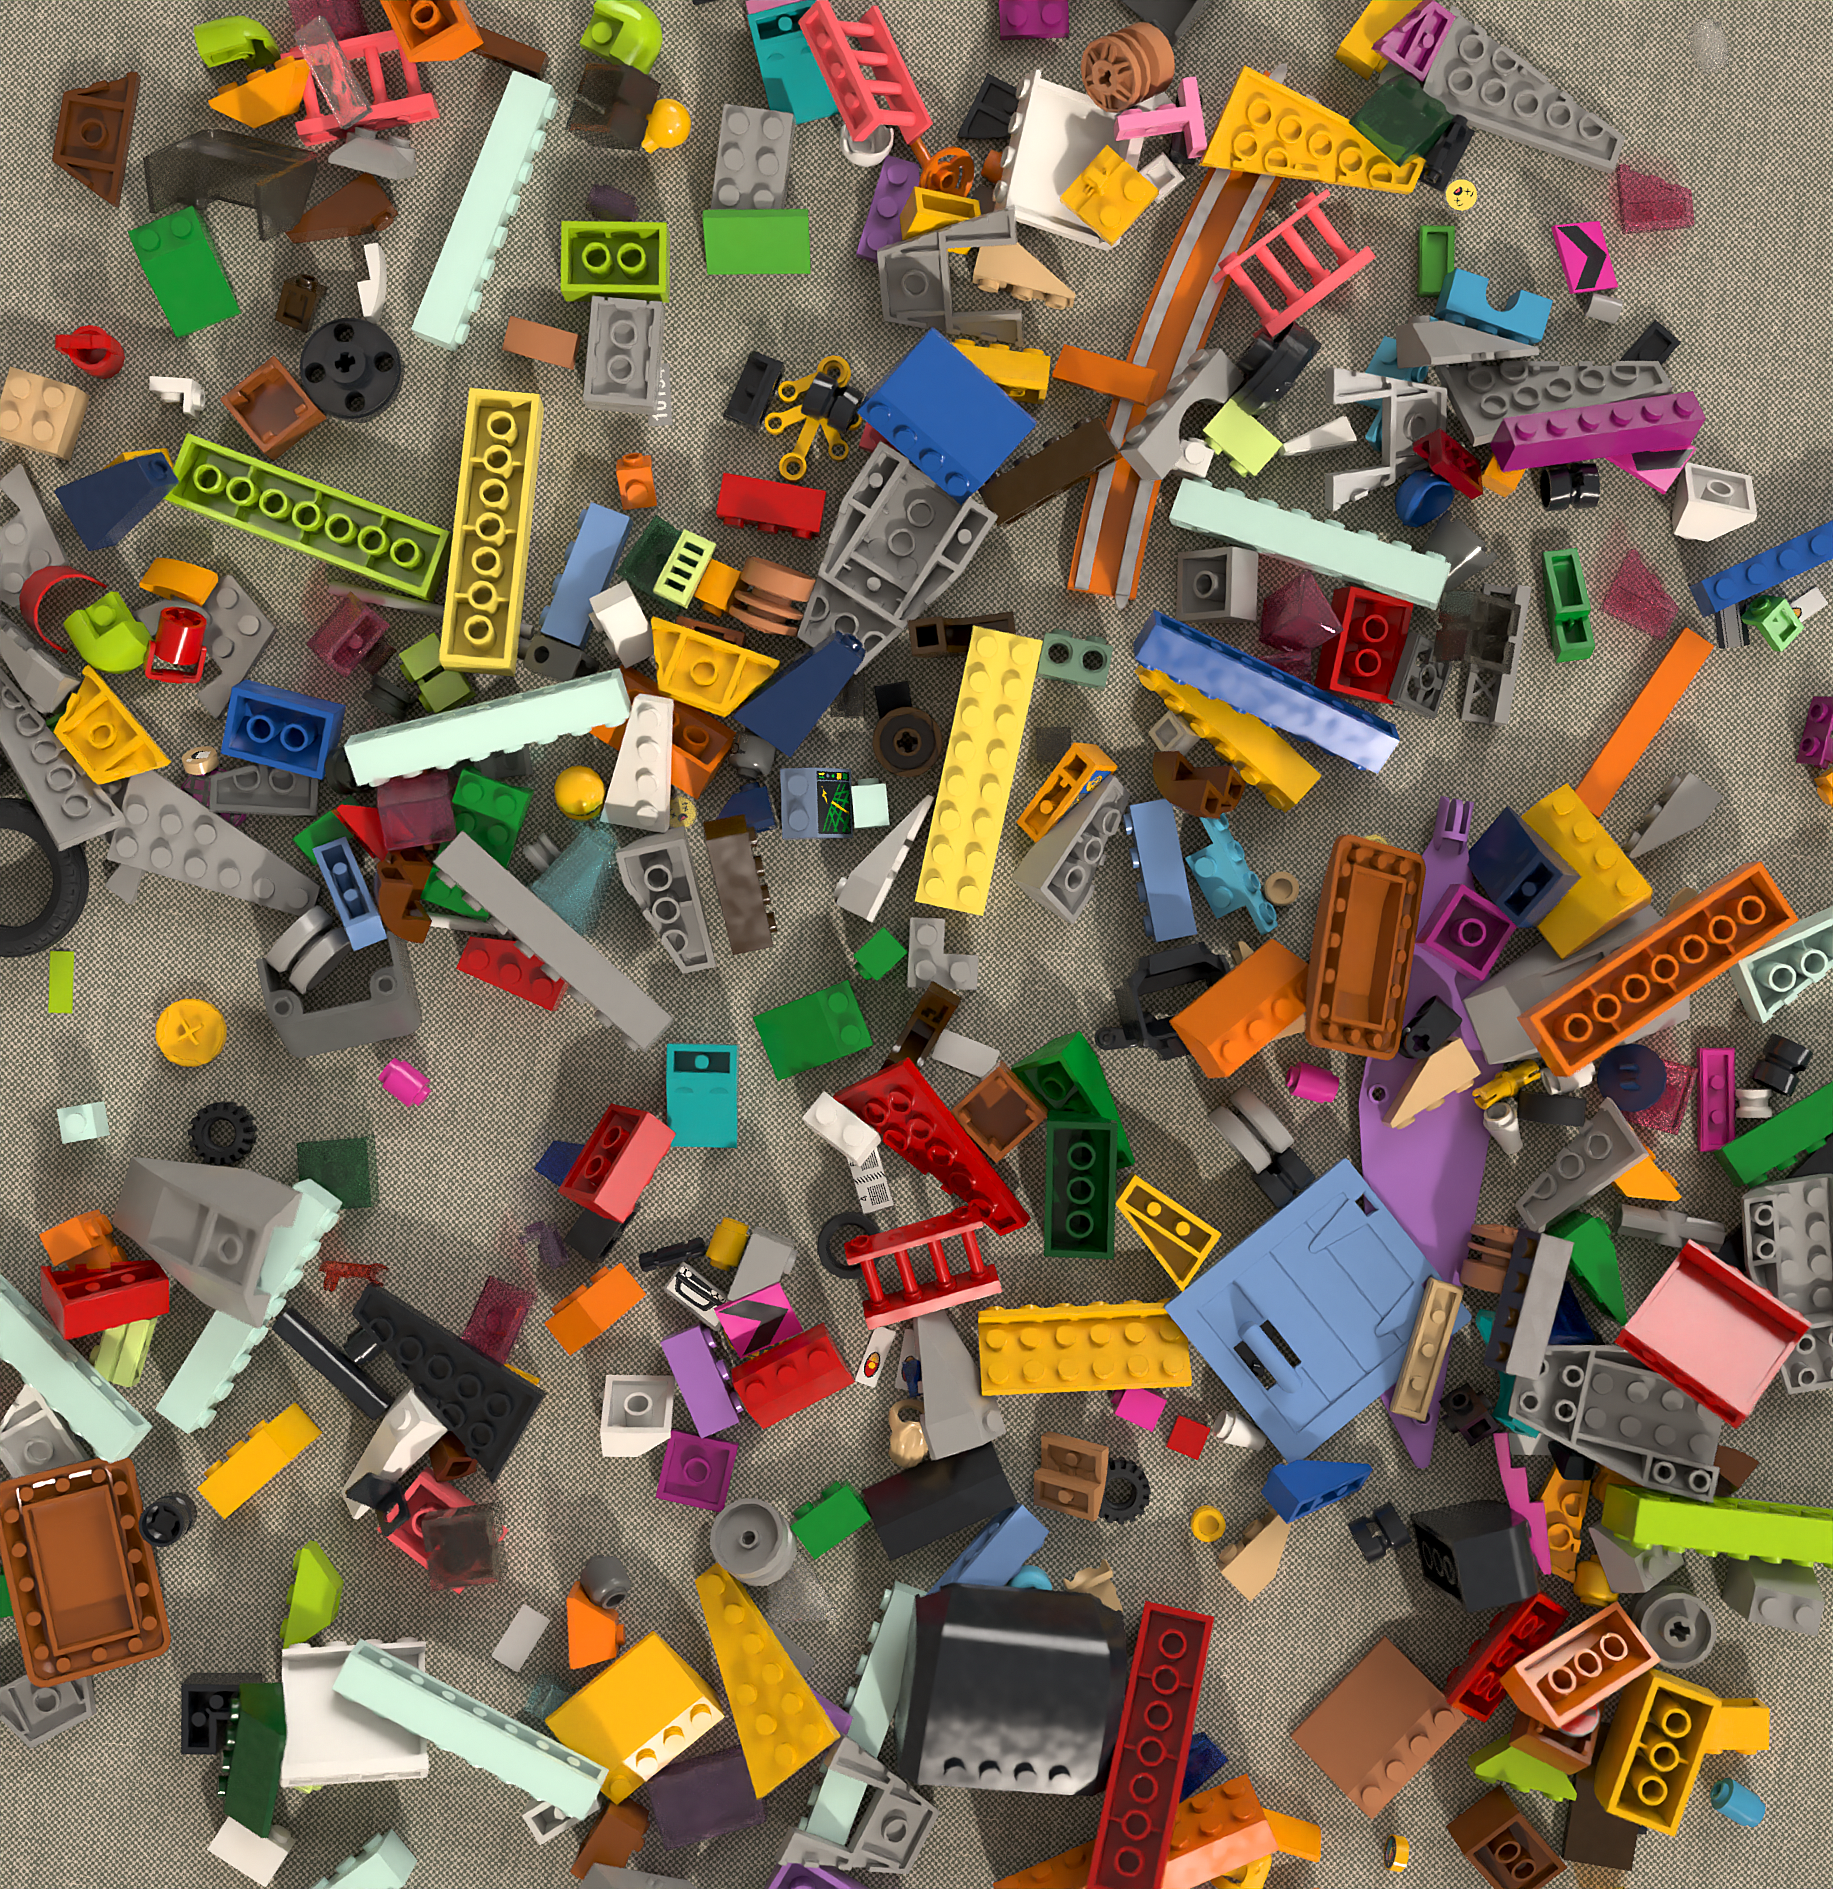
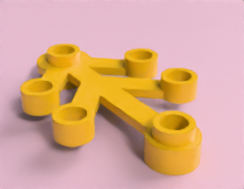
M832 355L825 357L818 364L816 373L796 381L782 382L778 388L779 398L784 403H794L800 393L809 390L818 372L821 371L827 374L830 369H838L841 374L837 380L838 386L842 388L850 381V366L840 356ZM786 387L795 389V394L790 398L782 394L783 389ZM802 405L782 413H770L765 418V428L771 435H780L784 432L786 426L806 419L793 452L785 454L779 462L781 476L786 481L792 483L801 481L807 473L805 458L820 424L829 444L828 453L830 458L835 462H843L849 455V447L841 439L839 431L827 426V420L824 418L816 421L802 414ZM858 413L859 420L856 424L850 426V431L857 430L862 425L863 420ZM777 418L781 420L782 425L780 428H770L769 422L771 419ZM836 445H841L845 448V453L842 456H835L832 453V449ZM792 463L800 466V471L795 475L787 472V467Z

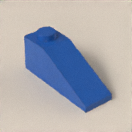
M1296 1460L1285 1466L1278 1464L1268 1472L1266 1476L1268 1480L1261 1494L1285 1523L1288 1524L1360 1491L1373 1468L1369 1464L1311 1460Z

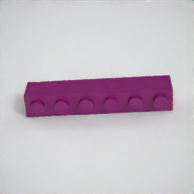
M1683 392L1505 417L1502 419L1490 446L1501 471L1507 472L1690 445L1706 417L1694 392Z

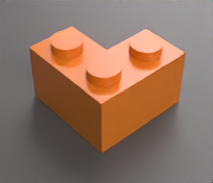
M99 1209L75 1216L39 1234L54 1266L66 1262L69 1270H75V1264H87V1269L110 1268V1262L128 1261L124 1249L120 1245H116L111 1235L113 1232L111 1222L105 1214L100 1213Z
M621 1262L611 1270L605 1265L589 1278L593 1283L590 1287L586 1288L582 1284L551 1308L554 1315L544 1324L569 1356L604 1332L647 1295Z

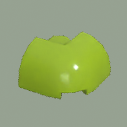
M597 0L593 6L595 12L579 42L581 48L611 62L613 68L644 83L663 42L660 21L656 14L639 0Z
M244 15L225 16L195 25L193 28L199 55L209 68L243 58L250 69L253 70L281 60L280 54L282 52L268 29L258 21Z
M111 591L85 610H76L63 623L65 631L80 656L92 668L106 674H124L144 663L148 641L153 640L144 623L135 621L119 592Z

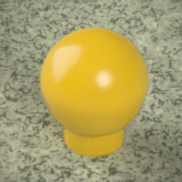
M669 98L659 99L653 102L646 110L643 124L635 129L634 133L639 143L649 154L659 147L674 148L684 143L688 138L691 130V118L687 109L680 102Z

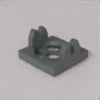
M1409 632L1387 697L1393 701V705H1390V707L1413 712L1423 718L1435 720L1456 654L1419 633ZM1418 653L1426 654L1424 663L1419 666L1415 665ZM1428 668L1429 678L1423 686L1422 675L1424 670ZM1411 676L1414 677L1416 686L1412 699L1407 691Z

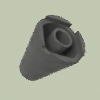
M1449 510L1442 515L1419 553L1425 555L1426 551L1435 552L1446 557L1445 562L1451 563L1450 572L1441 597L1492 564L1498 558L1494 551L1489 555L1485 553L1488 550L1485 547L1486 543L1458 517L1451 522L1450 519L1453 515Z

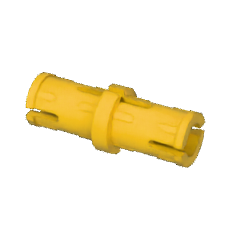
M1526 1059L1509 1071H1500L1495 1075V1079L1473 1090L1472 1095L1474 1097L1480 1095L1474 1099L1475 1103L1481 1109L1486 1110L1507 1096L1509 1098L1515 1096L1520 1088L1541 1077V1072L1533 1073L1540 1069L1534 1060Z

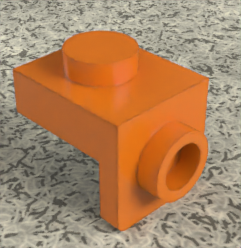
M629 453L624 455L622 459H618L616 474L623 510L657 506L651 455L643 456L642 453Z

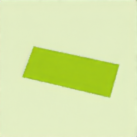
M50 951L48 1013L72 1014L74 952Z

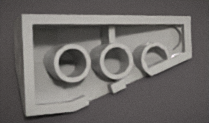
M1109 774L1028 851L1011 879L1027 896L1066 922L1074 924L1092 897L1096 886L1091 884L1098 864L1103 866L1107 857V855L1103 854L1109 836L1116 833L1131 794L1114 775Z
M685 826L668 829L665 833H650L617 850L615 854L624 887L634 897L642 910V914L651 923L661 938L662 944L682 974L716 967V960Z
M944 1309L913 1317L915 1355L921 1362L922 1381H918V1393H923L925 1414L920 1415V1422L931 1460H937L984 1445L1005 1434L1006 1429L994 1395L982 1396L980 1371Z

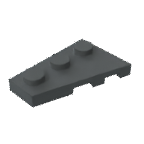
M263 764L249 765L211 775L209 812L317 818V778Z

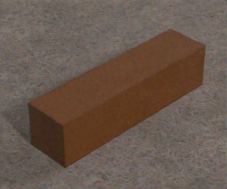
M476 25L484 43L470 52L539 80L543 79L550 61L547 53Z

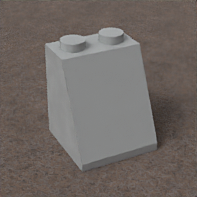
M1750 1555L1749 1560L1730 1558L1721 1598L1722 1601L1748 1621L1817 1637L1825 1601L1812 1567L1796 1565L1791 1562V1559L1783 1558L1781 1564L1760 1560L1759 1556Z

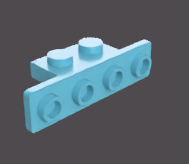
M1430 316V322L1439 321L1437 318ZM1384 336L1365 373L1421 383L1427 375L1428 366L1398 369L1396 339ZM1382 398L1356 401L1359 404L1379 410L1366 434V440L1375 451L1382 452Z
M1222 813L1220 819L1200 817L1213 844L1187 856L1185 859L1216 919L1246 905L1260 934L1264 935L1278 926L1276 911L1271 903L1266 902L1260 890L1261 884L1257 875L1250 871L1244 860L1245 854L1242 846L1232 837L1228 829L1229 823L1226 815Z

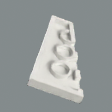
M639 694L634 699L600 818L601 822L665 833L670 828L673 699Z

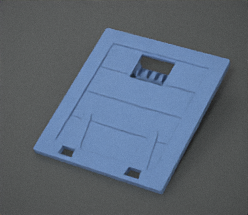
M1341 1158L1188 1284L1183 1292L1180 1291L1165 1303L1164 1309L1289 1464L1296 1460L1305 1459L1398 1381L1425 1291L1421 1284L1428 1276L1441 1281L1444 1280L1350 1161L1346 1158ZM1362 1193L1375 1208V1210L1367 1215L1364 1214L1355 1202L1362 1196ZM1460 1303L1451 1336L1472 1319L1471 1314L1462 1303ZM1267 1319L1299 1358L1300 1362L1293 1368L1260 1328V1325ZM1242 1340L1276 1380L1267 1390L1233 1349Z

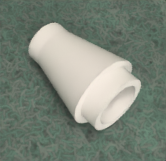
M1498 1102L1487 1108L1484 1112L1483 1120L1485 1128L1501 1145L1505 1153L1513 1154L1518 1152L1523 1147V1142L1520 1137L1516 1110L1505 1102Z
M1222 1410L1214 1422L1213 1435L1218 1437L1222 1443L1260 1451L1266 1442L1267 1436L1263 1431L1235 1410L1230 1412Z

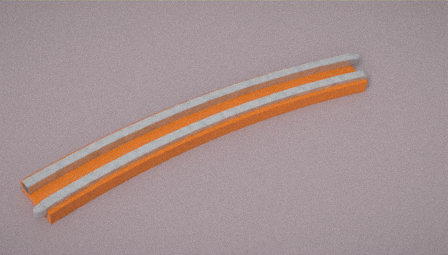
M1280 64L1272 73L1266 70L1263 75L1282 84L1287 74V65ZM1307 94V98L1319 104V100ZM1210 167L1165 259L1125 361L1156 370L1160 374L1148 407L1114 397L1110 406L1105 426L1118 449L1125 443L1127 433L1139 425L1147 416L1146 411L1150 405L1160 400L1166 393L1169 382L1177 375H1180L1189 365L1188 359L1196 351L1204 349L1232 281L1231 276L1228 274L1215 284L1212 277L1221 270L1217 264L1234 251L1238 256L1246 251L1283 177ZM1124 457L1090 477L1067 583L1068 590L1114 597L1118 610H1122L1128 600L1134 601L1136 599L1146 543L1162 480H1142Z

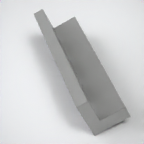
M1487 583L1483 584L1459 720L1497 727L1508 724L1532 587L1516 585L1513 588ZM1490 593L1509 596L1506 611L1498 617L1495 616L1488 606ZM1486 616H1488L1491 622L1485 625ZM1503 617H1505L1504 626L1499 622ZM1494 624L1502 638L1501 644L1490 651L1482 639L1484 631ZM1482 649L1485 656L1479 659L1480 650ZM1497 651H1499L1498 661L1493 655ZM1488 658L1496 672L1495 678L1484 685L1476 673L1478 665ZM1476 683L1479 689L1473 693L1474 685ZM1491 685H1493L1492 695L1487 689ZM1481 692L1490 703L1488 717L1470 714L1472 699Z

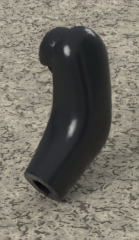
M1148 1011L1143 1013L1145 1023L1157 1020ZM1102 1027L1097 1030L1094 1036L1096 1045L1102 1050L1127 1049L1138 1046L1137 1040H1125L1122 1027Z

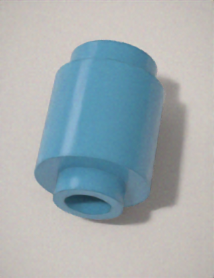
M1731 1778L1717 1781L1713 1785L1710 1798L1711 1805L1715 1810L1741 1826L1755 1827L1761 1822L1766 1808L1757 1794Z

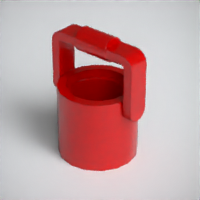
M81 326L70 335H55V349L63 355H69L76 366L94 378L102 380L112 378L120 372L124 365L125 354L123 347L119 341L98 326Z
M167 607L161 610L155 641H148L143 663V670L148 679L182 684V682L197 683L200 681L207 652L206 646H202L207 620L203 615L183 607ZM154 654L171 664H195L194 671L192 673L165 668L153 669Z

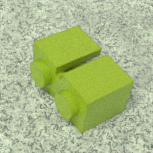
M433 632L398 655L403 661V664L399 666L409 683L416 681L422 691L418 698L428 713L434 710L435 714L455 709L476 696V693L463 672L447 671L439 662L441 637Z

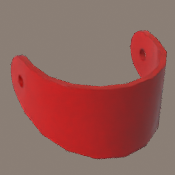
M48 566L35 571L23 583L19 596L21 615L34 633L51 647L67 654V649L46 638L39 627L38 607L42 596L53 584L65 578L80 577L90 580L105 589L107 585L91 575L69 566Z

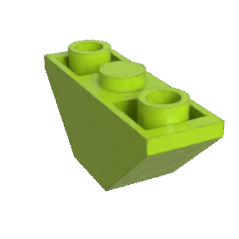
M310 1540L302 1547V1550H297L294 1557L293 1570L297 1571L295 1584L290 1585L287 1593L286 1604L291 1605L289 1618H284L279 1636L280 1639H284L283 1649H289V1646L292 1644L304 1643L329 1626L338 1616L344 1581L317 1541Z
M1511 1732L1468 1757L1467 1763L1474 1774H1476V1778L1484 1782L1495 1784L1497 1780L1508 1782L1511 1788L1521 1792L1529 1793L1530 1789L1543 1792V1796L1554 1801L1562 1802L1563 1798L1576 1801L1577 1793L1567 1775L1508 1745Z

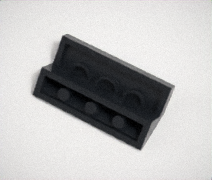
M992 1441L937 1460L927 1459L917 1464V1466L905 1469L862 1489L875 1529L890 1561L1018 1504Z

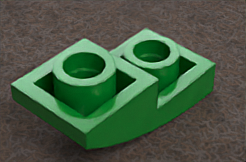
M349 795L336 805L360 806L352 795ZM329 810L291 840L311 865L315 866L318 862L312 850L313 848L345 836L347 841H349L353 836L332 811Z

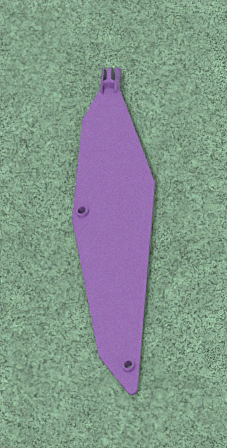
M1440 796L1433 836L1421 855L1425 861L1426 875L1416 938L1450 884H1463L1475 892L1472 871L1467 865L1469 861L1467 841L1474 802L1466 801L1463 805V801L1454 798L1450 802L1448 797ZM1415 944L1402 1029L1412 1020L1419 1008L1428 999L1438 995L1462 1018V1023L1450 1036L1461 1038L1481 1074L1473 1079L1475 1083L1468 1089L1460 1093H1456L1454 1090L1444 1096L1445 1102L1431 1111L1423 1109L1415 1114L1416 1120L1402 1129H1397V1127L1390 1128L1383 1125L1382 1119L1419 1058H1405L1399 1052L1391 1060L1366 1057L1358 1098L1362 1178L1445 1282L1462 1287L1463 1284L1459 1282L1463 1261L1468 1259L1469 1247H1467V1243L1471 1241L1472 1237L1470 1230L1471 1225L1475 1221L1490 1139V1132L1483 1124L1485 1110L1481 1109L1474 1101L1480 1095L1474 1097L1472 1092L1476 1088L1495 1079V1075L1502 1071L1503 1063L1487 1064L1461 1001L1490 979L1489 972L1483 981L1470 980ZM1413 1037L1412 1039L1415 1042L1413 1049H1419V1046L1416 1044L1419 1038ZM1379 1087L1381 1089V1097L1374 1100L1372 1092L1375 1088ZM1363 1194L1364 1214L1367 1215L1375 1210V1208ZM1428 1278L1421 1284L1424 1289L1426 1288ZM1453 1335L1449 1339L1425 1422L1417 1421V1419L1393 1413L1389 1410L1397 1382L1380 1395L1412 1462L1420 1469L1426 1468L1431 1460L1441 1405L1439 1401L1442 1400Z

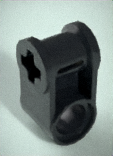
M1438 995L1432 996L1419 1008L1412 1020L1402 1029L1398 1049L1399 1054L1409 1059L1429 1057L1460 1026L1462 1018ZM1413 1037L1419 1038L1416 1042V1044L1419 1046V1049H1413L1415 1045V1042L1412 1039Z

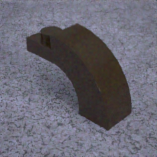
M1013 611L965 618L936 616L907 620L912 656L918 658L967 656L974 626L1016 635Z
M931 981L879 1071L909 1057L920 1072L962 998Z

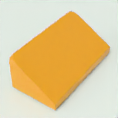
M1262 1807L1280 1849L1279 1851L1316 1863L1320 1861L1321 1829L1318 1825Z

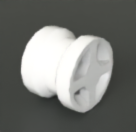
M1735 1089V1096L1739 1099L1736 1117H1772V1109L1768 1106V1099L1772 1096V1089Z

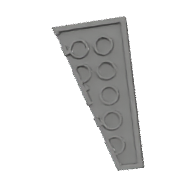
M150 770L130 776L120 810L125 817V825L115 829L106 859L300 917L316 907L322 885L275 855L267 847L249 837L218 813L209 812L208 806L184 792L176 784L156 771Z

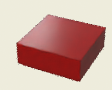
M1178 1413L1165 1446L1198 1460L1211 1427Z

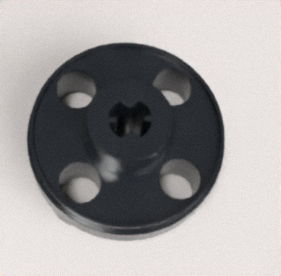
M340 318L327 322L312 333L301 353L300 375L307 395L324 413L338 420L356 423L369 422L385 412L394 403L403 384L405 364L396 344L380 327L362 319ZM347 329L354 330L352 340L349 342L339 341L343 331ZM393 358L394 365L389 371H379V365L383 359ZM318 369H325L324 379L321 382L312 383L311 376L313 372ZM358 397L365 398L364 407L360 411L352 412V401Z
M1296 321L1290 323L1274 340L1269 338L1264 332H1261L1235 363L1245 373L1243 375L1245 379L1229 398L1234 400L1237 406L1247 415H1251L1256 420L1288 392L1296 378L1320 350L1322 344L1304 326H1300Z

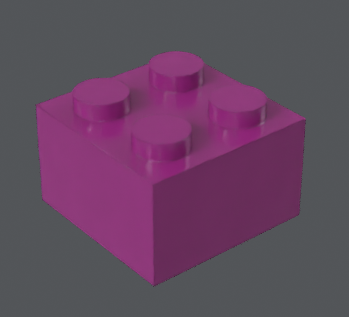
M1450 884L1417 936L1415 944L1470 980L1483 981L1517 926L1497 906L1465 885Z

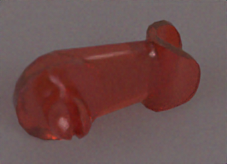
M324 1261L320 1264L318 1271L326 1274L323 1282L324 1290L327 1291L329 1288V1292H332L336 1289L339 1278L368 1279L370 1282L373 1281L379 1286L384 1287V1283L376 1280V1274L380 1270L389 1272L390 1268L381 1263L365 1265L340 1261Z

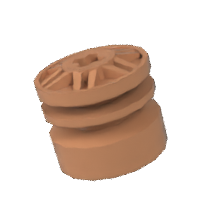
M1137 22L1089 43L1083 52L1081 61L1082 81L1087 94L1098 107L1106 112L1114 113L1123 111L1165 92L1173 81L1175 71L1174 54L1168 39L1160 29L1145 22Z
M747 556L740 579L753 586L752 592L736 590L734 597L748 605L731 604L728 613L756 630L772 635L797 637L800 627L786 619H803L804 613L791 606L792 601L808 602L816 579L790 567L766 559Z
M1495 1223L1472 1224L1470 1233L1485 1237L1484 1243L1468 1241L1467 1247L1482 1253L1481 1259H1465L1463 1261L1459 1282L1474 1288L1501 1294L1518 1229Z

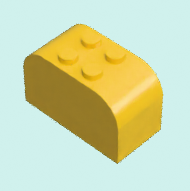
M1654 1668L1647 1670L1625 1685L1595 1773L1594 1793L1606 1812L1675 1837L1723 1703L1710 1689Z

